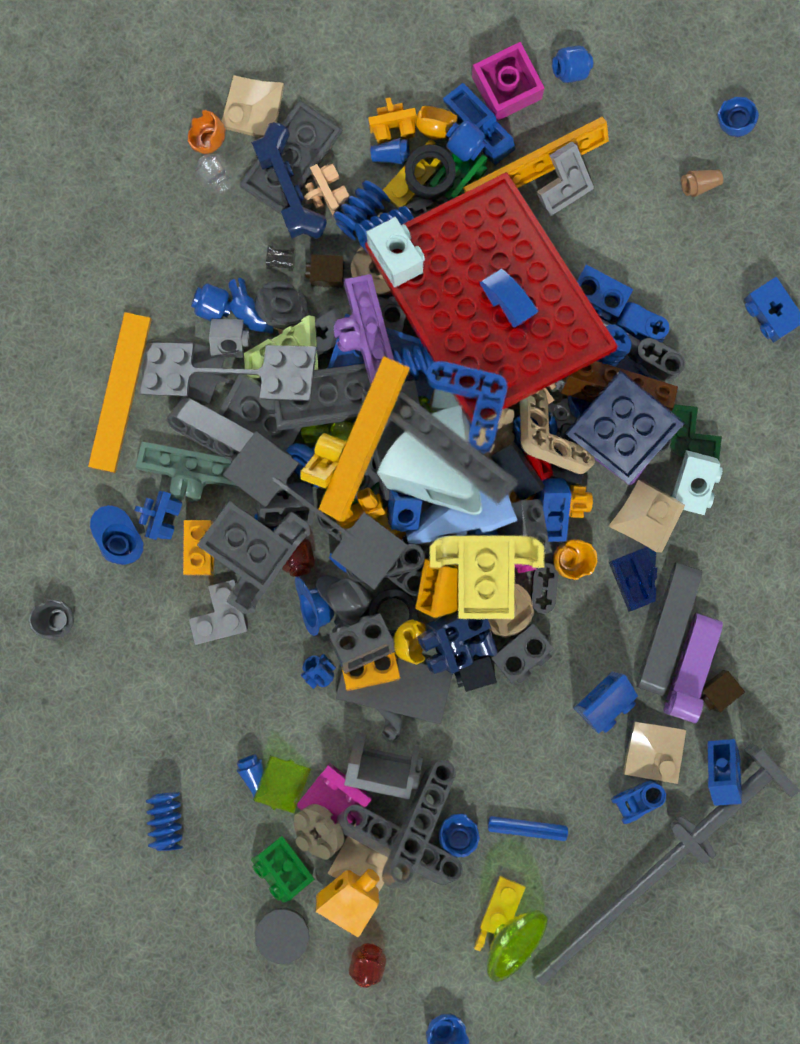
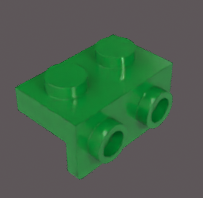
M452 154L456 175L451 189L444 195L448 201L464 194L465 186L471 184L475 179L479 180L483 177L488 169L486 167L487 157L485 155L477 156L474 161L472 159L462 161ZM445 166L433 178L429 187L438 186L444 181L446 176Z

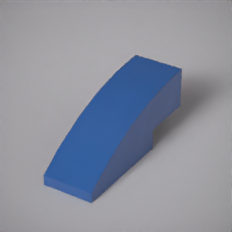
M464 83L443 98V102L448 109L457 115V121L460 124L468 120L484 132V142L487 144L482 149V152L494 165L515 150L513 137L496 121L494 113Z

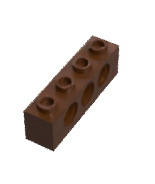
M598 361L564 378L562 394L592 403L621 370L671 412L674 409L678 386Z

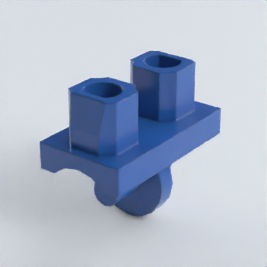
M159 491L153 511L151 508L154 500L146 498L144 507L135 506L134 511L141 513L139 524L146 525L149 516H151L145 537L157 540V538L171 540L175 526L163 523L162 521L165 512L178 516L182 502L170 497V493Z

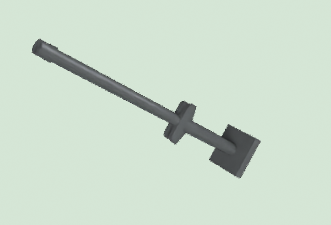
M751 742L744 750L758 764L760 769L742 784V804L719 805L698 825L679 816L676 819L678 822H673L670 828L681 842L552 958L539 966L533 972L534 977L541 985H545L557 974V971L689 852L700 863L707 864L710 857L713 859L716 856L708 837L768 783L773 781L780 790L791 798L800 790L763 749H760Z

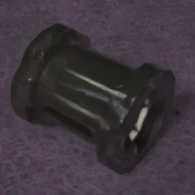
M269 245L266 269L271 270L272 267L287 268L289 272H293L296 249H275L272 245Z

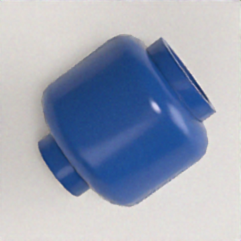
M580 45L558 50L552 60L554 75L564 83L586 79L593 68L592 55Z
M468 120L463 121L460 125L455 122L446 134L450 138L447 142V149L462 161H468L469 159L474 161L487 144L484 142V132Z
M205 284L202 288H197L191 307L194 308L196 316L209 321L211 319H221L222 316L228 317L231 310V302L228 301L229 293L216 286Z

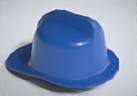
M110 505L100 507L94 512L90 519V529L99 546L101 555L107 561L121 565L134 563L143 553L144 543L126 512Z
M296 577L295 586L300 600L304 624L311 635H318L319 628L331 622L334 617V611L321 597L317 589H308L302 579Z

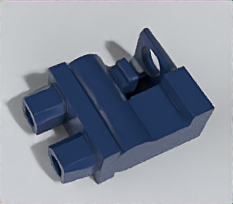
M458 611L443 616L436 622L427 623L428 630L417 636L419 644L424 651L433 648L436 650L437 654L426 658L428 669L433 674L445 670L453 674L458 672V669L472 665L474 663V655L495 656L498 653L488 619H458ZM477 634H479L481 640L476 641L474 639L469 640V642L466 641L467 639Z

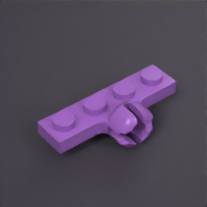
M369 274L345 279L344 286L352 315L347 318L337 319L334 325L335 338H339V341L336 343L341 351L359 350L362 353L371 385L383 356L392 360L394 358L372 275Z

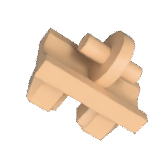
M316 164L310 167L312 177L318 188L315 189L312 182L306 184L305 187L308 193L304 196V202L306 204L314 203L316 208L320 209L324 206L321 201L323 197L332 215L336 211L340 212V206L348 203L350 196L344 186L331 192L328 184L339 179L334 165L330 164L319 168Z

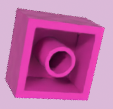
M521 42L474 64L471 77L486 106L496 116V121L542 99L545 88Z

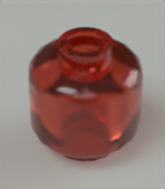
M308 539L301 541L282 567V570L289 573L292 577H299L310 573L311 568L315 565L316 560L313 546Z
M365 943L353 951L348 972L349 976L358 986L368 988L381 982L387 963L382 949L377 945Z

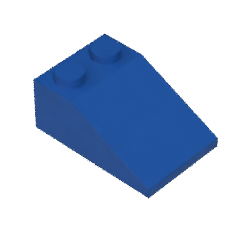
M612 671L574 707V710L598 734L601 731L606 733L616 724L614 719L621 712L626 714L636 705L634 700L638 695L624 674Z

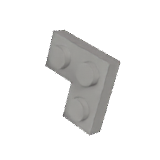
M573 142L568 143L550 155L559 178L537 191L542 206L549 216H552L594 189L579 149Z
M235 579L208 586L215 612L189 619L195 645L248 632L244 614L227 603V598L236 584Z

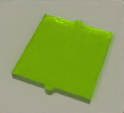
M270 755L253 800L268 805L273 810L278 808L294 813L311 769L294 763L292 759L287 761Z

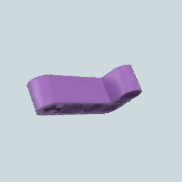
M698 613L694 615L683 647L685 652L682 651L675 671L677 677H673L666 699L669 701L665 702L664 713L697 723L703 708V700L700 699L721 635L722 621Z

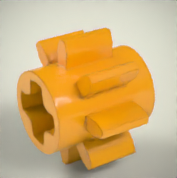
M570 485L571 503L569 516L584 518V512H591L592 493L586 492V487Z

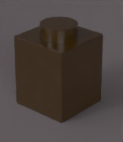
M311 254V263L306 262L305 271L306 279H310L311 286L343 288L344 257Z
M722 670L704 685L700 699L703 700V705L709 711L714 709L716 712H722L743 695L745 691L729 671Z

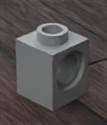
M211 319L209 332L211 357H243L244 347H249V331L244 330L243 319Z

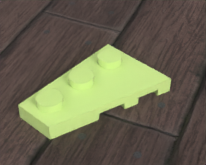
M308 315L294 327L290 326L284 329L282 334L273 339H267L245 352V369L256 370L262 367L266 345L317 347L315 316ZM316 353V361H315V370H318V357H317V353ZM248 375L254 380L261 379L259 375Z

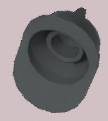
M324 575L317 579V591L344 623L352 626L367 616L370 595L361 583L350 578L341 580L330 575Z

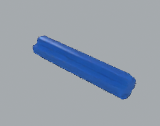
M493 816L489 817L488 831L559 841H566L568 837V827L565 825Z

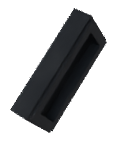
M515 441L491 456L497 466L517 481V485L513 490L521 501H524L545 487Z

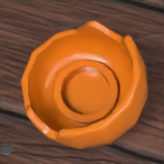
M202 110L203 115L201 117L192 119V127L188 132L187 141L195 152L210 154L215 152L225 141L226 129L221 119L213 112Z

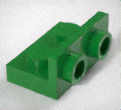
M283 836L277 838L251 859L254 864L253 870L255 873L267 881L270 885V893L276 900H281L283 903L294 898L315 880Z

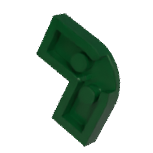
M674 404L672 412L684 422V425L671 438L670 448L681 458H684L685 451L687 450L717 458L719 461L722 436L696 434L698 407Z

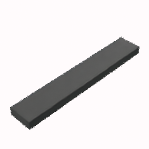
M400 390L389 419L498 505L515 488L517 481Z

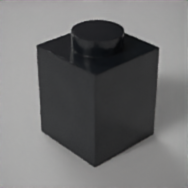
M489 656L475 659L472 665L458 669L459 671L454 673L458 687L464 686L466 692L497 683Z

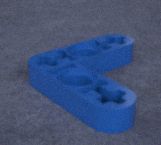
M443 361L432 363L427 370V381L432 388L478 399L468 443L482 454L488 453L494 444L507 393L506 380L498 374ZM439 370L444 371L445 376L441 378V381H437L434 375ZM452 373H456L454 385L451 384ZM463 376H470L474 379L475 384L471 388H464L459 384V380ZM480 379L483 380L482 391H478ZM493 383L498 384V389H500L496 391V394L490 393L491 389L489 387H492ZM484 408H491L495 411L496 416L494 419L487 421L482 419L479 413ZM481 427L487 428L485 440L488 442H483L482 446L477 445L476 439L480 436Z

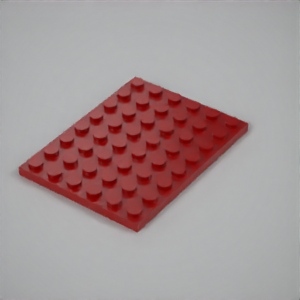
M507 172L404 223L410 232V241L414 247H420L425 261H423V273L394 288L371 249L365 243L367 252L433 362L443 361L502 376L507 382V393L502 410L611 354L618 348L615 340ZM394 249L391 252L399 254L403 252V250ZM500 269H503L520 285L539 311L516 327L512 326L500 304L492 305L480 285L481 281ZM439 370L442 377H445L444 371ZM452 373V385H454L456 373ZM463 376L460 378L459 384L464 388H471L475 381L470 376ZM480 379L478 391H482V379ZM496 383L489 387L491 389L490 393L493 394L500 390ZM453 394L468 421L472 424L478 399ZM484 408L479 414L485 420L496 413L491 408Z

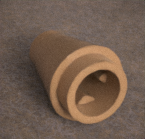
M719 169L688 171L681 179L684 194L686 196L691 195L692 197H696L723 184V175Z

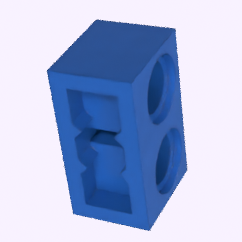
M587 264L577 280L580 287L588 284L593 288L594 294L586 295L599 317L607 322H610V320L615 322L618 319L633 291L632 288ZM606 297H613L617 301V307H608L604 299Z
M564 478L545 479L542 481L545 487L536 493V500L540 499L542 501L549 542L567 541L571 491Z

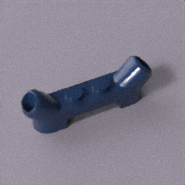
M277 122L269 123L264 136L251 141L262 170L273 167L288 202L289 208L281 210L285 225L292 239L302 234L318 239L323 235L327 220L324 215L302 207L300 201L304 200L300 187L299 185L293 186L290 177L294 176L288 161L283 162L281 158L290 136L289 130Z

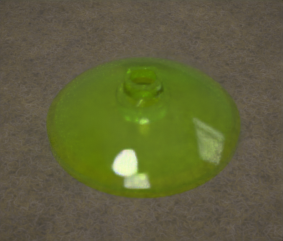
M542 911L525 912L497 928L494 933L495 938L489 948L486 965L487 975L494 982L503 981L513 975L535 951L546 931L548 923L547 916Z

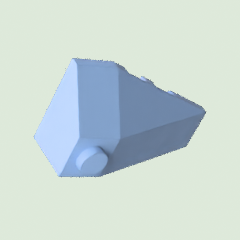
M480 491L482 502L480 514L471 515L433 504L420 514L418 530L406 531V536L409 544H421L435 541L437 538L445 536V534L456 533L457 536L467 535V530L481 528L482 532L492 531L517 521L509 495L497 505Z

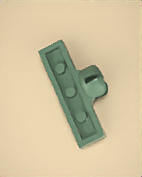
M141 443L136 463L137 470L170 476L172 478L169 489L170 493L179 500L184 499L185 491L186 496L189 497L188 502L200 500L203 487L206 484L242 490L223 475L232 463V461L224 457L153 443Z

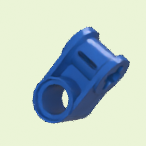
M632 302L625 304L616 323V326H619L626 333L641 341L652 338L660 343L663 342L670 328L668 321L664 317ZM654 327L659 329L657 335L652 333Z
M649 780L613 796L611 801L616 803L623 816V824H628L662 806L666 800V792L659 783ZM652 787L657 788L659 796L655 800H647L645 796L647 790ZM626 801L631 809L630 811L628 810L625 804Z

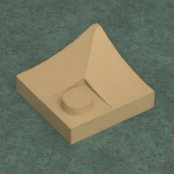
M233 76L222 118L225 129L259 138L263 137L268 124L278 120L284 84Z
M638 480L628 500L609 527L642 543L655 552L662 553L685 504L644 480Z
M634 721L623 774L678 784L686 730Z
M372 832L375 838H380V836ZM347 836L328 874L337 878L344 871L351 870L361 877L367 869H372L380 877V881L375 885L380 892L384 884L382 871L388 857Z

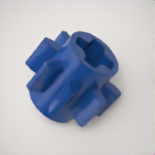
M322 654L320 658L316 655L310 656L303 663L302 669L304 672L301 674V677L306 680L305 682L312 689L317 685L319 687H326L334 679L333 670L336 669V666L331 663V660L325 654Z

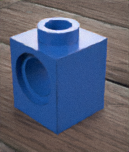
M390 489L387 519L391 530L401 532L418 530L422 499ZM404 509H408L406 512L399 513Z

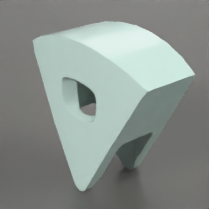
M461 406L447 408L432 414L468 442L470 424ZM406 432L391 446L377 473L388 489L471 515H478L482 511L480 490Z

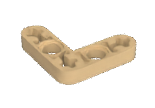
M542 390L520 401L521 444L529 455L578 474L586 473L595 464L594 456L583 447L549 433L548 399ZM530 417L534 418L538 422L539 426L536 425ZM554 447L559 449L563 456L559 455L555 451Z

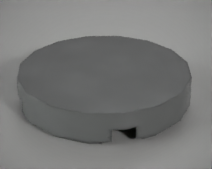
M279 281L268 282L259 290L255 298V309L259 317L266 324L284 330L290 326L294 327L305 318L308 312V303L304 295L300 291L297 292L292 289L293 286L288 283Z
M280 908L267 912L259 921L255 932V942L260 954L268 961L276 964H289L299 959L306 951L310 939L309 928L305 918L297 911L289 908Z

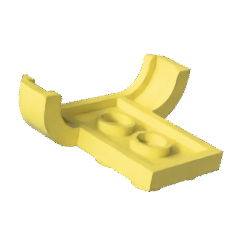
M443 536L437 538L430 545V568L458 564V619H514V564L544 568V545L537 538L530 536Z

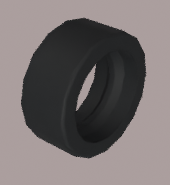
M424 145L415 149L409 155L405 165V180L409 189L416 196L423 199L442 197L451 189L455 180V162L452 155L444 148L437 145ZM434 157L444 164L446 176L440 185L425 187L417 181L415 167L421 159Z
M387 589L378 593L371 601L368 609V616L378 615L379 606L384 601L396 598L402 600L409 609L408 620L418 621L419 618L415 600L407 592L399 589ZM388 629V631H389V633H390V635H391V637H392V639H393V636H394L396 630H389V629Z

